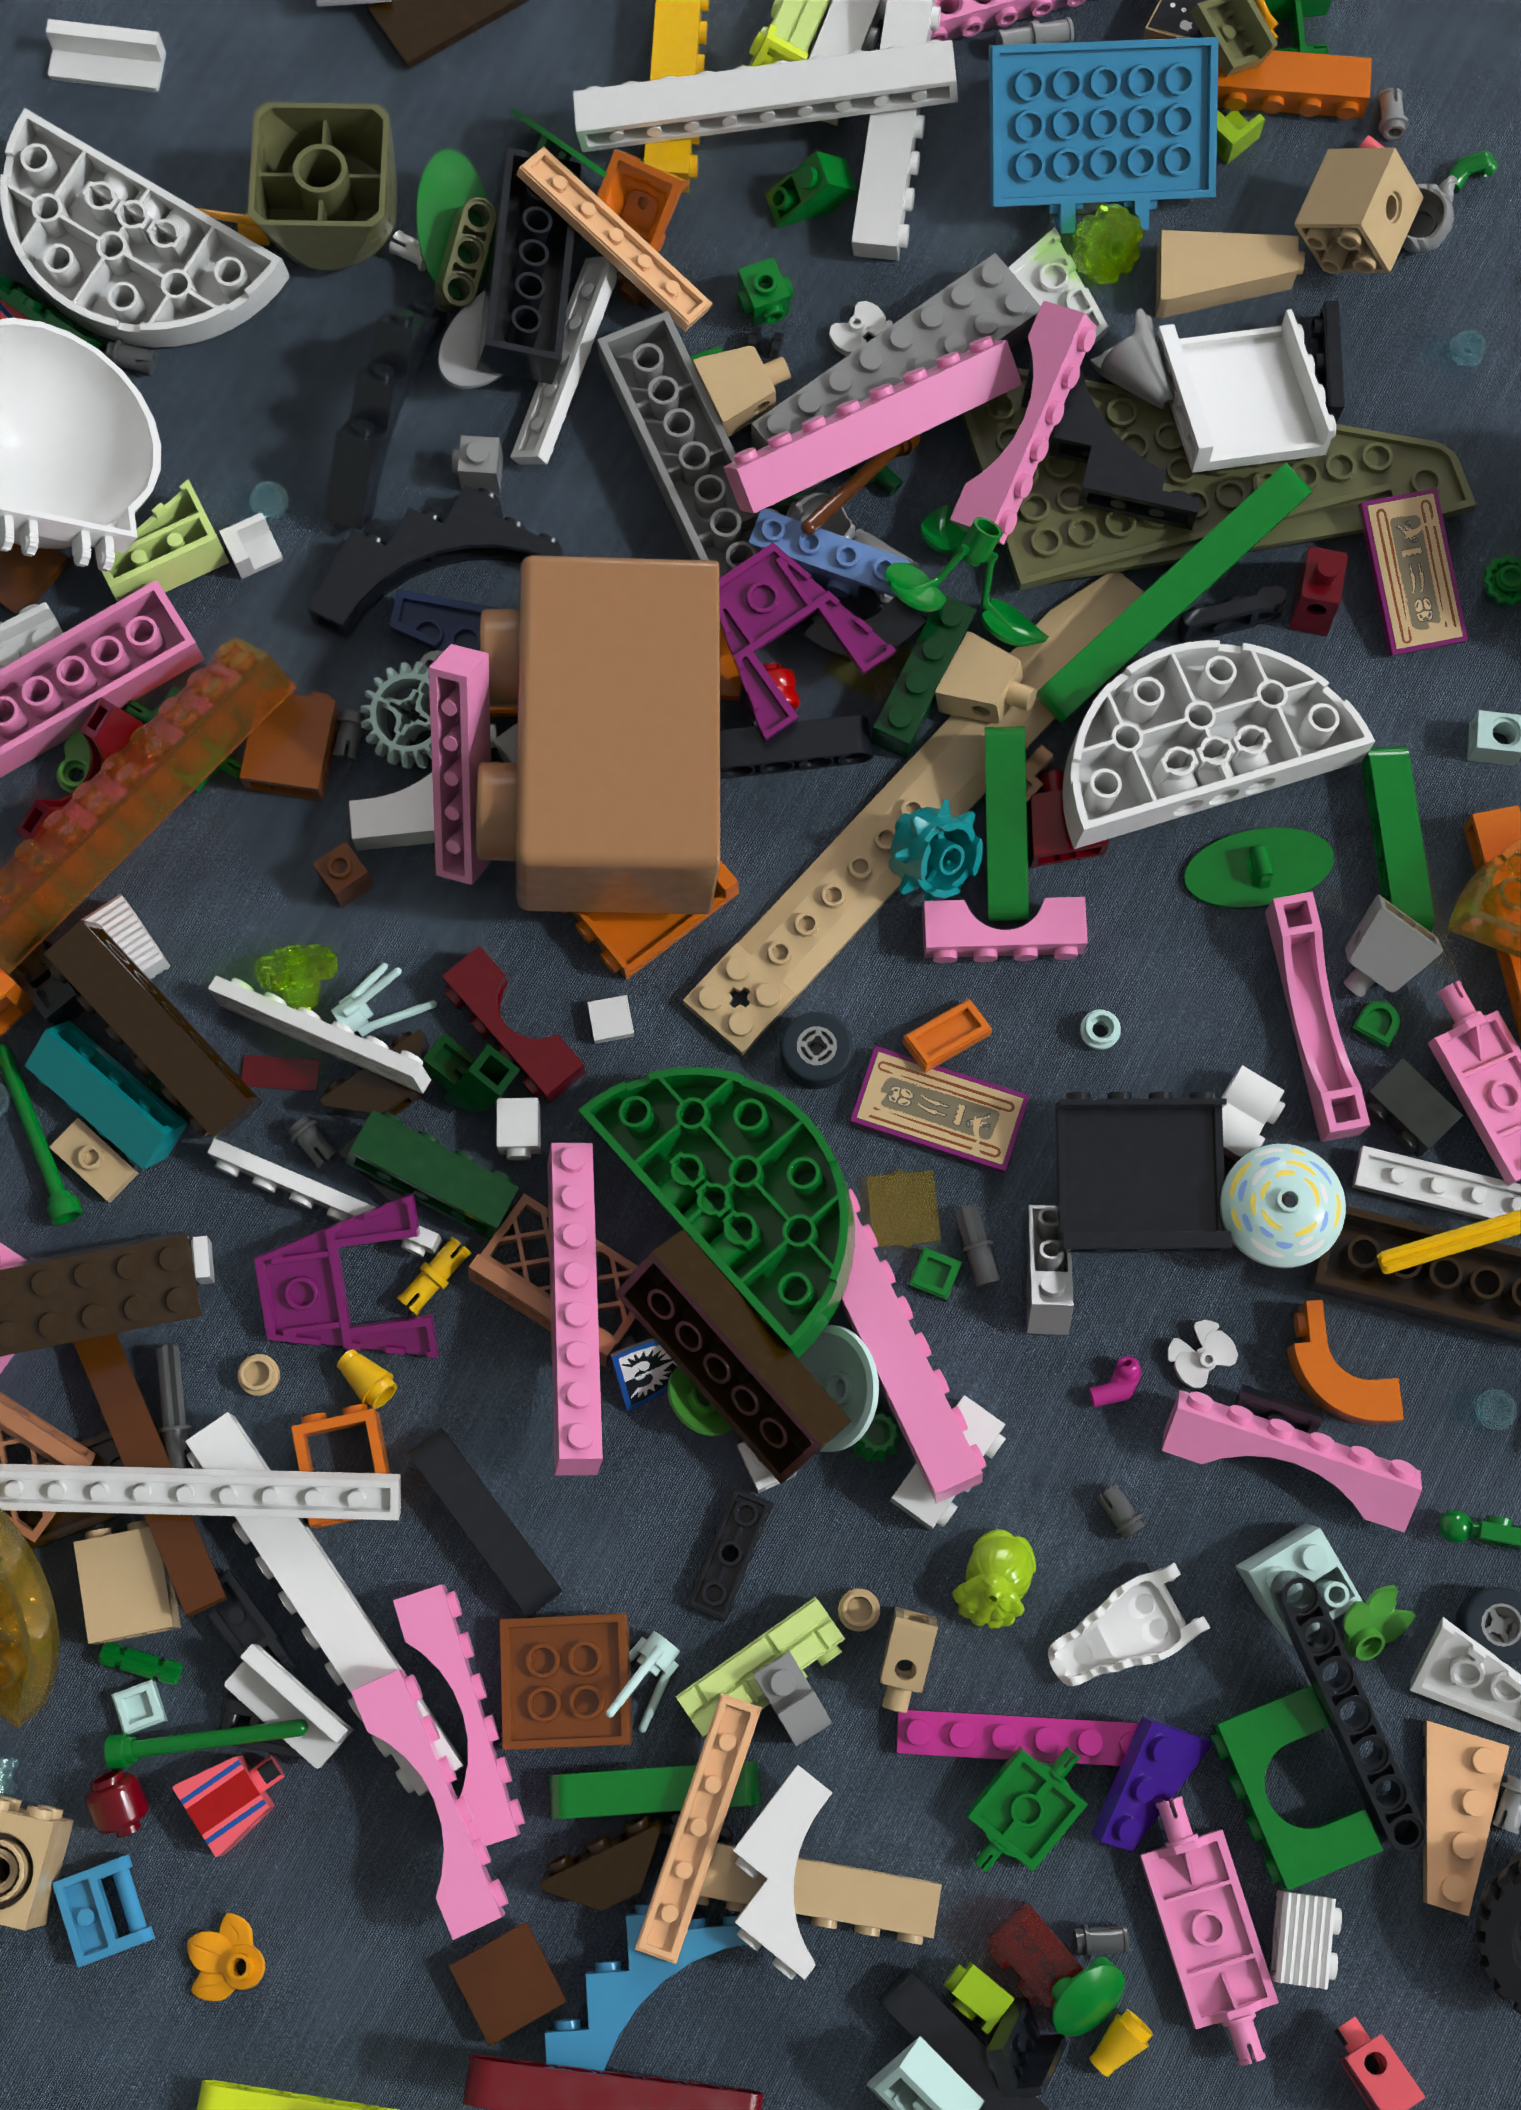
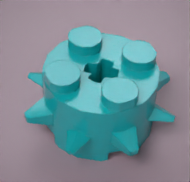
M944 799L940 809L925 807L915 810L912 814H902L895 824L896 832L892 841L891 858L889 860V868L892 873L902 879L899 887L901 894L905 895L919 888L925 893V901H932L934 896L948 898L961 892L960 889L964 886L963 883L968 875L975 877L982 860L983 842L981 838L975 835L972 828L976 817L973 811L966 812L957 817L951 815L949 799Z

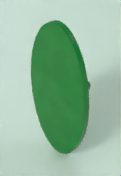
M511 107L510 113L542 134L534 153H537L542 147L548 149L552 143L561 150L558 157L555 156L556 158L569 160L574 156L602 177H606V171L514 107Z
M452 149L439 151L429 160L422 172L416 196L415 222L418 245L423 263L434 285L437 282L457 210L472 198L480 197L487 200L484 187L473 165L463 154ZM468 210L470 223L475 227H481V216L476 211ZM490 244L487 251L482 274L480 277L479 285L481 284L485 272L487 270L489 262ZM458 247V256L461 261L471 264V252L465 247ZM449 283L448 293L451 298L456 300L462 299L460 287L454 283Z
M1283 827L1248 830L1222 838L1195 855L1185 870L1184 885L1194 898L1212 906L1229 909L1267 907L1274 898L1306 893L1316 887L1332 869L1334 852L1327 841L1308 831Z

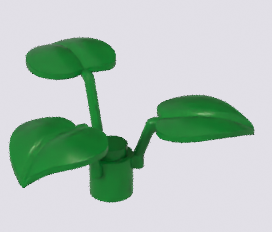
M949 504L936 509L924 519L920 526V535L937 552L951 553L953 558L932 580H929L927 575L917 567L901 562L891 564L884 573L885 583L889 585L892 592L902 602L920 611L934 612L941 609L946 602L945 595L936 587L941 584L961 559L972 566H979L981 563L987 562L980 604L985 610L981 615V622L986 629L997 639L1014 646L1040 644L1049 638V636L1011 605L998 599L989 601L994 563L998 558V554L993 552L1002 536V530L996 523L987 518H975L969 530L965 532L950 520L953 511Z

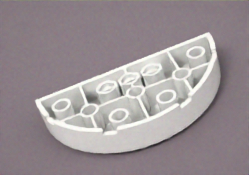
M26 108L22 111L7 142L4 172L0 176V202L3 220L8 237L17 256L39 290L52 305L79 326L113 341L123 340V343L134 346L176 347L193 344L221 335L250 319L279 293L290 278L284 261L279 256Z
M1220 640L1195 641L1169 646L1129 665L1122 674L1103 688L1085 715L1072 743L1064 770L1062 795L1067 831L1074 849L1359 763L1371 749L1375 740L1364 720L1347 699L1343 702L1328 687L1329 682L1325 678L1289 656L1248 643H1243L1242 646L1220 644Z

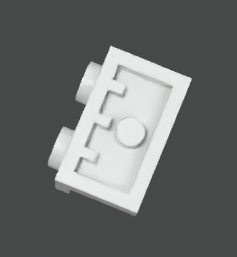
M46 602L39 605H29L23 608L17 616L5 622H0V669L64 633Z

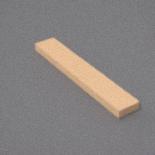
M542 147L519 167L516 175L663 312L668 311L672 320L683 331L686 332L709 311L713 303L545 147Z
M721 1693L635 1950L674 1964L677 1963L762 1707Z

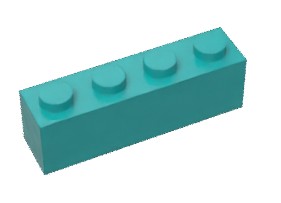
M70 1020L46 1029L25 1064V1067L37 1077L40 1083L54 1091L66 1102L71 1110L79 1113L96 1128L101 1136L109 1139L125 1153L132 1163L137 1164L143 1170L168 1157L188 1124Z

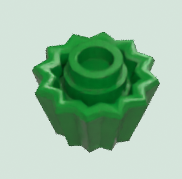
M1505 554L1501 559L1492 558L1491 565L1484 568V578L1481 581L1483 591L1487 594V600L1492 601L1494 606L1501 605L1506 608L1521 603V556L1512 558Z
M880 1405L877 1406L869 1428L860 1440L851 1446L854 1448L855 1457H864L870 1464L875 1460L884 1463L888 1455L897 1454V1445L903 1441V1438L899 1433L900 1427L897 1421H895L892 1412H885Z

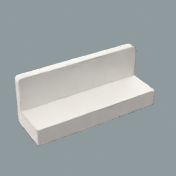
M48 19L46 35L52 47L48 75L51 80L149 92L159 91L166 51L159 32Z
M251 1644L240 1657L244 1661L225 1681V1687L265 1723L295 1719L305 1720L308 1723V1732L304 1736L283 1740L313 1767L321 1768L351 1734L353 1729L260 1645Z

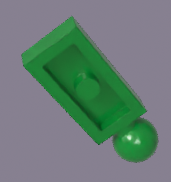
M1449 1510L1439 1519V1532L1450 1543L1458 1544L1470 1538L1471 1541L1521 1550V1528L1512 1527L1511 1519L1488 1515L1486 1516V1521L1474 1522L1461 1510Z

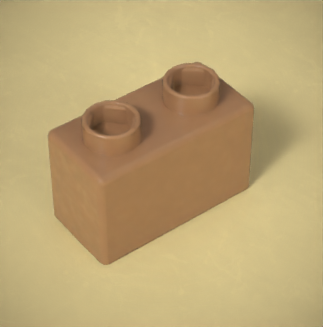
M570 556L526 557L520 566V608H485L481 611L480 651L489 653L490 706L518 707L517 763L481 762L478 765L476 799V854L478 860L516 861V901L519 907L526 911L709 914L712 909L720 869V588L718 561Z

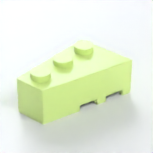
M189 479L179 486L181 492L168 503L163 505L160 502L151 510L153 515L136 529L137 539L125 554L114 552L115 559L112 569L108 572L102 571L117 602L155 580L158 581L163 591L167 592L230 563Z

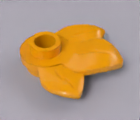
M226 1913L221 1922L219 1932H199L187 1941L189 1959L201 1971L192 1985L191 1992L202 2000H225L235 1989L247 1990L253 1988L264 1975L265 1960L262 1953L253 1946L252 1928L239 1915ZM241 1959L246 1963V1971L243 1975L238 1973V1962Z

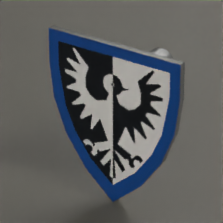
M625 1335L619 1344L622 1349L610 1354L627 1412L665 1393L670 1375L678 1366L654 1338L637 1343L633 1335Z

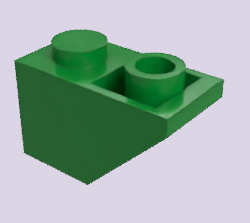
M815 151L770 189L765 196L776 226L782 228L832 213L858 190L846 159Z

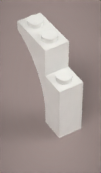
M490 724L491 748H496L494 739L498 737L496 724ZM432 772L415 784L395 793L376 798L349 801L352 840L357 851L435 843Z
M799 1765L794 1768L733 1849L739 1855L735 1861L737 1866L754 1879L760 1873L766 1877V1880L735 1919V1923L741 1927L737 1935L754 1950L758 1951L763 1945L776 1957L771 1963L791 1980L796 1974L805 1980L816 1966L815 1961L806 1948L796 1920L794 1877L804 1837L812 1821L832 1794L829 1789Z

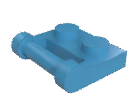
M129 1854L52 1883L78 1968L155 1939L152 1926L147 1927L132 1880L129 1869L133 1865ZM113 1875L131 1933L120 1938L101 1880Z

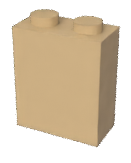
M146 1520L127 1524L128 1531L111 1534V1528L88 1531L85 1533V1540L73 1542L88 1644L101 1645L106 1642H116L181 1628L176 1591Z

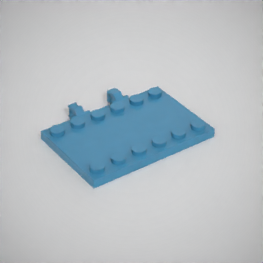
M1219 37L989 45L990 206L1047 205L1048 214H1055V228L1058 233L1069 234L1075 233V209H1083L1084 203L1121 201L1122 207H1129V229L1135 231L1149 230V209H1157V200L1216 197Z

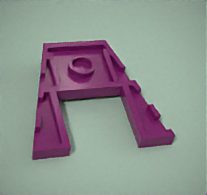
M771 543L719 578L720 626L764 741H767L795 722L799 717L755 655V652L817 611L861 675H864L896 652L891 644L885 643L872 631L873 629L868 624L847 610L837 597L830 591L824 590L811 578L807 571L774 543Z
M414 1193L407 1194L256 1256L254 1263L267 1340L318 1346L327 1344L344 1346L345 1349L360 1350L363 1348L381 1350L389 1354L405 1355V1353L425 1355L427 1358H437L439 1356L433 1314L356 1325L351 1324L339 1247L418 1237L420 1229Z

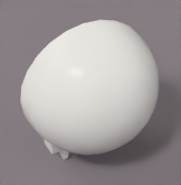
M18 318L0 319V551L8 552L14 543L21 546V553L23 555L32 557L38 548L62 549L72 547L74 564L84 567L88 566L92 554L91 547H94L97 568L108 572L114 564V552L125 554L137 539L135 513L153 492L161 470V443L155 420L142 394L123 370L96 347L71 332L41 321Z

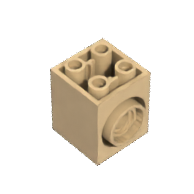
M1396 148L1328 149L1294 225L1324 272L1332 274L1340 272L1363 274L1390 273L1424 197Z
M0 1795V1925L26 1931L47 1924L55 1894L52 1883L59 1879L74 1820L63 1818V1809L40 1804L37 1807L27 1806V1809L20 1808L22 1800ZM5 1861H7L10 1866L9 1877H7L4 1872Z

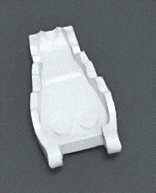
M1175 1563L1139 1575L1122 1584L1098 1608L1087 1615L1075 1629L1062 1635L1050 1645L1048 1658L1053 1671L1062 1683L1068 1686H1077L1101 1674L1119 1672L1133 1666L1159 1662L1178 1652L1195 1637L1210 1629L1204 1616L1195 1618L1186 1624L1168 1592L1165 1583L1174 1581L1176 1577L1181 1575Z

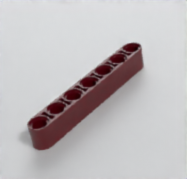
M470 2055L462 2103L472 2107L491 2110H762L764 2093L738 2087L492 2056Z

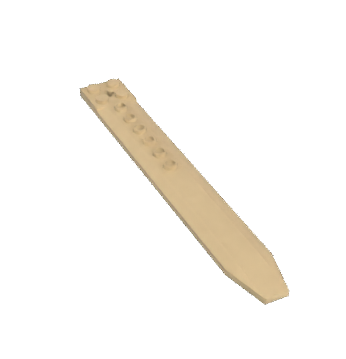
M1121 572L1108 573L1052 608L1036 625L1049 638L1040 644L1016 646L1010 652L1011 655L1021 661L1022 684L1033 687L1038 691L1136 601L1144 591ZM1035 698L1034 704L1029 711L1010 705L1002 721L996 724L951 715L751 930L726 953L683 999V1005L743 1056L900 887L902 879L892 873L889 868V860L891 858V845L896 832L895 824L902 814H912L915 810L925 807L940 809L944 799H949L951 815L957 817L971 811L986 795L985 727L1025 726V748L1027 751L1056 718L1037 698ZM735 990L737 992L744 990L749 993L747 1000L750 1004L747 1007L740 1004L734 1008L730 1005L733 1000L730 994Z

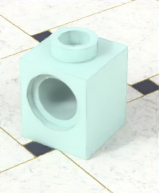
M1479 710L1469 723L1467 761L1514 766L1521 758V715ZM1493 733L1504 735L1508 740V744L1498 743L1494 739Z

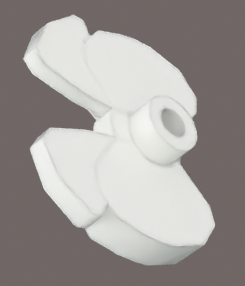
M861 301L855 305L854 316L850 318L848 323H835L831 326L829 339L833 347L847 357L867 343L864 338L868 333L876 337L893 325L891 320L886 321L884 313L877 305L868 301Z
M1209 1320L1195 1322L1193 1326L1197 1339L1202 1346L1196 1352L1179 1338H1173L1167 1348V1361L1170 1363L1174 1362L1173 1368L1176 1375L1183 1384L1191 1389L1203 1388L1207 1384L1210 1370L1214 1369L1215 1366L1230 1367L1236 1363L1238 1357L1236 1346L1232 1339L1223 1331L1218 1330V1323Z

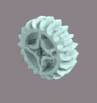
M418 661L412 670L408 663L403 662L400 665V674L391 667L386 668V675L388 677L386 682L379 677L374 678L375 685L379 687L376 693L371 690L365 691V696L371 699L372 703L371 705H362L360 707L363 713L370 715V718L361 722V727L366 730H372L366 736V741L370 744H377L375 753L381 757L387 755V762L396 765L401 760L402 767L406 769H411L414 762H416L418 767L423 769L427 768L428 756L432 760L431 737L420 744L408 745L410 741L415 742V739L421 732L431 731L429 669H426V665L423 662ZM419 685L418 689H413L406 699H394L404 689ZM400 709H405L409 712L413 709L428 721L423 722L419 719L414 721L408 718V715L401 712ZM388 710L392 711L396 716V726L393 730L396 732L394 739L391 737L387 726Z

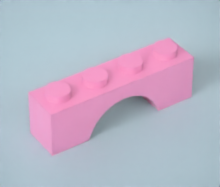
M1085 897L1045 898L1040 911L1029 923L1011 930L995 929L981 923L970 912L965 900L924 901L923 904L924 958H933V961L936 963H952L957 961V957H973V960L976 962H992L997 960L998 956H1014L1016 961H1031L1037 959L1038 955H1054V959L1071 960L1077 958L1078 954H1083L1088 944Z

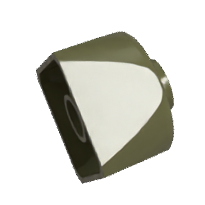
M264 103L254 112L247 214L284 255L294 262L309 268L319 270L346 269L363 263L374 256L392 235L396 226L398 211L396 167L390 115L379 104Z

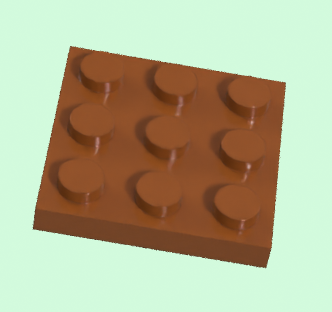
M627 1613L500 1619L503 1750L632 1744L631 1695L613 1717L609 1718L606 1716V1711L630 1680L629 1622Z

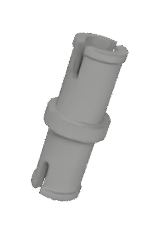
M1070 17L1044 23L1033 20L1029 21L1027 26L1006 30L1000 29L996 33L997 45L1073 42L1074 26Z

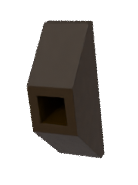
M419 1029L413 1034L411 1031H408L397 1037L392 1042V1049L390 1050L399 1054L405 1050L422 1060L428 1052L429 1043L424 1033ZM359 1066V1072L348 1080L341 1078L329 1085L324 1091L326 1095L319 1100L330 1115L367 1120L372 1110L379 1113L389 1112L395 1116L419 1100L420 1092Z
M646 1815L641 1816L623 1827L625 1832L612 1839L609 1838L608 1834L592 1840L585 1845L586 1852L573 1858H571L569 1853L555 1858L546 1865L548 1870L545 1871L539 1882L543 1891L599 1911H603L640 1893L664 1824L661 1816L659 1815L651 1820H648Z

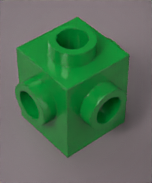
M774 257L738 269V289L740 291L736 293L738 304L743 315H750L754 327L764 323H777L790 314V299L794 298L793 286L787 275L782 277Z

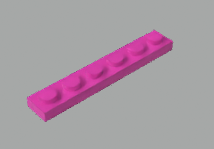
M907 1710V1713L898 1712L896 1753L1009 1760L1019 1746H1021L1037 1761L1054 1762L1067 1746L1081 1758L1076 1764L1121 1766L1139 1723Z

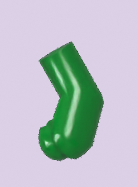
M1481 150L1459 158L1446 178L1450 175L1457 178L1454 187V194H1457L1471 174L1478 172L1483 178L1491 176L1497 170L1498 162L1493 159L1491 152Z

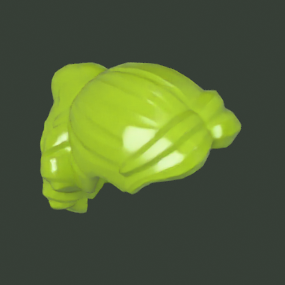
M995 1529L985 1533L978 1539L973 1546V1553L968 1561L966 1582L957 1586L952 1593L955 1602L959 1605L958 1613L971 1619L972 1623L976 1626L982 1627L987 1624L990 1629H998L1001 1626L1012 1625L1015 1622V1617L1021 1616L1024 1613L1025 1608L1021 1603V1599L1027 1593L1033 1573L1036 1572L1034 1552L1026 1538L1013 1536L1006 1530Z

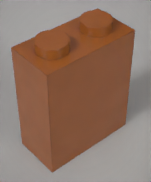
M279 686L270 687V690L258 688L239 776L247 791L324 802L332 762L331 755L334 750L339 726L336 722V717L341 716L336 700L320 692H310L307 696L294 694L290 689Z

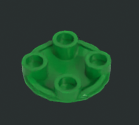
M1099 1957L1095 1959L1089 1968L1073 1978H1061L1053 1986L1051 1996L1055 1999V2003L1053 2006L1052 2023L1055 2030L1064 2036H1079L1092 2031L1103 2023L1116 2009L1124 1993L1125 1979L1122 1971L1115 1967L1108 1958Z

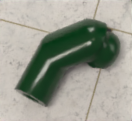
M869 459L846 469V477L849 479ZM887 465L867 483H878L890 496L894 495L903 485V481Z

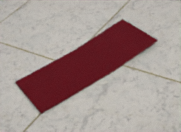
M244 1055L241 1079L249 1087L317 1091L320 1060Z

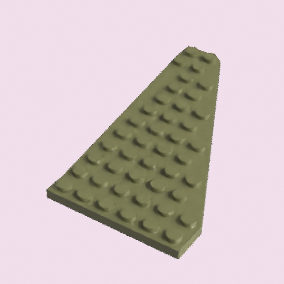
M1017 368L1022 382L1021 386L960 414L980 473L1002 454L1013 440L1024 419L1027 408L1021 407L1029 372L1027 369ZM1085 380L1095 406L1115 434L1141 457L1166 471L1162 490L1168 492L1183 491L1190 494L1191 497L1201 499L1193 528L1188 530L1079 506L1078 501L1087 464L1049 456L1056 428L1055 425L1048 440L1047 454L1038 463L1033 475L1032 489L1029 495L1023 498L1017 512V524L1013 532L1007 536L1004 547L1019 591L1058 581L1177 563L1286 462L1313 492L1250 551L1364 533L1358 505L1365 501L1437 488L1443 519L1473 512L1476 502L1458 457L1445 445L1432 440L1336 424V435L1331 439L1326 455L1192 473L1169 400L1165 402V408L1161 409L1117 385Z

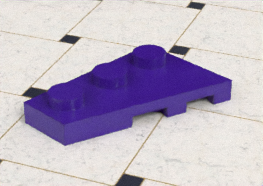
M1142 1716L1091 1835L1102 1843L1133 1851L1160 1815L1155 1804L1164 1800L1169 1801L1170 1798L1174 1797L1211 1748L1212 1742L1204 1736Z

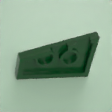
M0 274V299L31 320L41 321L71 332L103 352L106 347L103 342L69 319L55 306L21 281Z

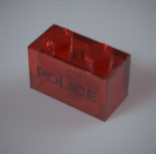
M1026 1901L986 1935L993 1944L987 1951L1004 1971L1010 1965L1022 1978L1016 1986L1033 2006L1040 2000L1048 2009L1055 2003V1999L1051 1996V1990L1057 1981L1064 1977L1073 1978L1084 1970Z

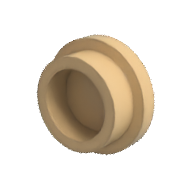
M264 1354L249 1356L241 1363L238 1370L240 1386L244 1391L254 1396H264L271 1393L277 1387L280 1380V1370L277 1363L271 1357Z
M860 1588L853 1589L845 1593L838 1605V1616L846 1628L856 1632L866 1631L872 1628L878 1621L880 1605L875 1595L870 1591Z

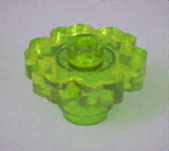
M1102 204L1098 208L1096 216H1085L1083 221L1077 225L1073 234V242L1076 247L1073 251V259L1076 262L1078 272L1087 275L1091 281L1101 285L1116 283L1121 272L1130 273L1141 254L1137 244L1143 238L1144 233L1140 226L1139 217L1130 214L1127 208L1118 204Z
M299 944L275 949L272 952L273 954L258 958V961L254 964L256 980L260 982L261 988L280 991L281 999L287 1003V1006L296 1010L299 1007L310 1009L318 1005V996L321 994L320 980L333 978L339 970L336 954L332 953L330 946H323L321 944H311L305 947Z

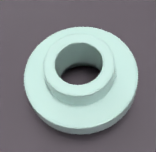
M1106 1010L1091 1011L1083 1018L1080 1025L1082 1040L1087 1046L1096 1050H1105L1112 1047L1118 1041L1121 1033L1119 1020L1114 1014ZM1095 1025L1104 1026L1107 1030V1035L1103 1037L1096 1036L1093 1032V1027Z

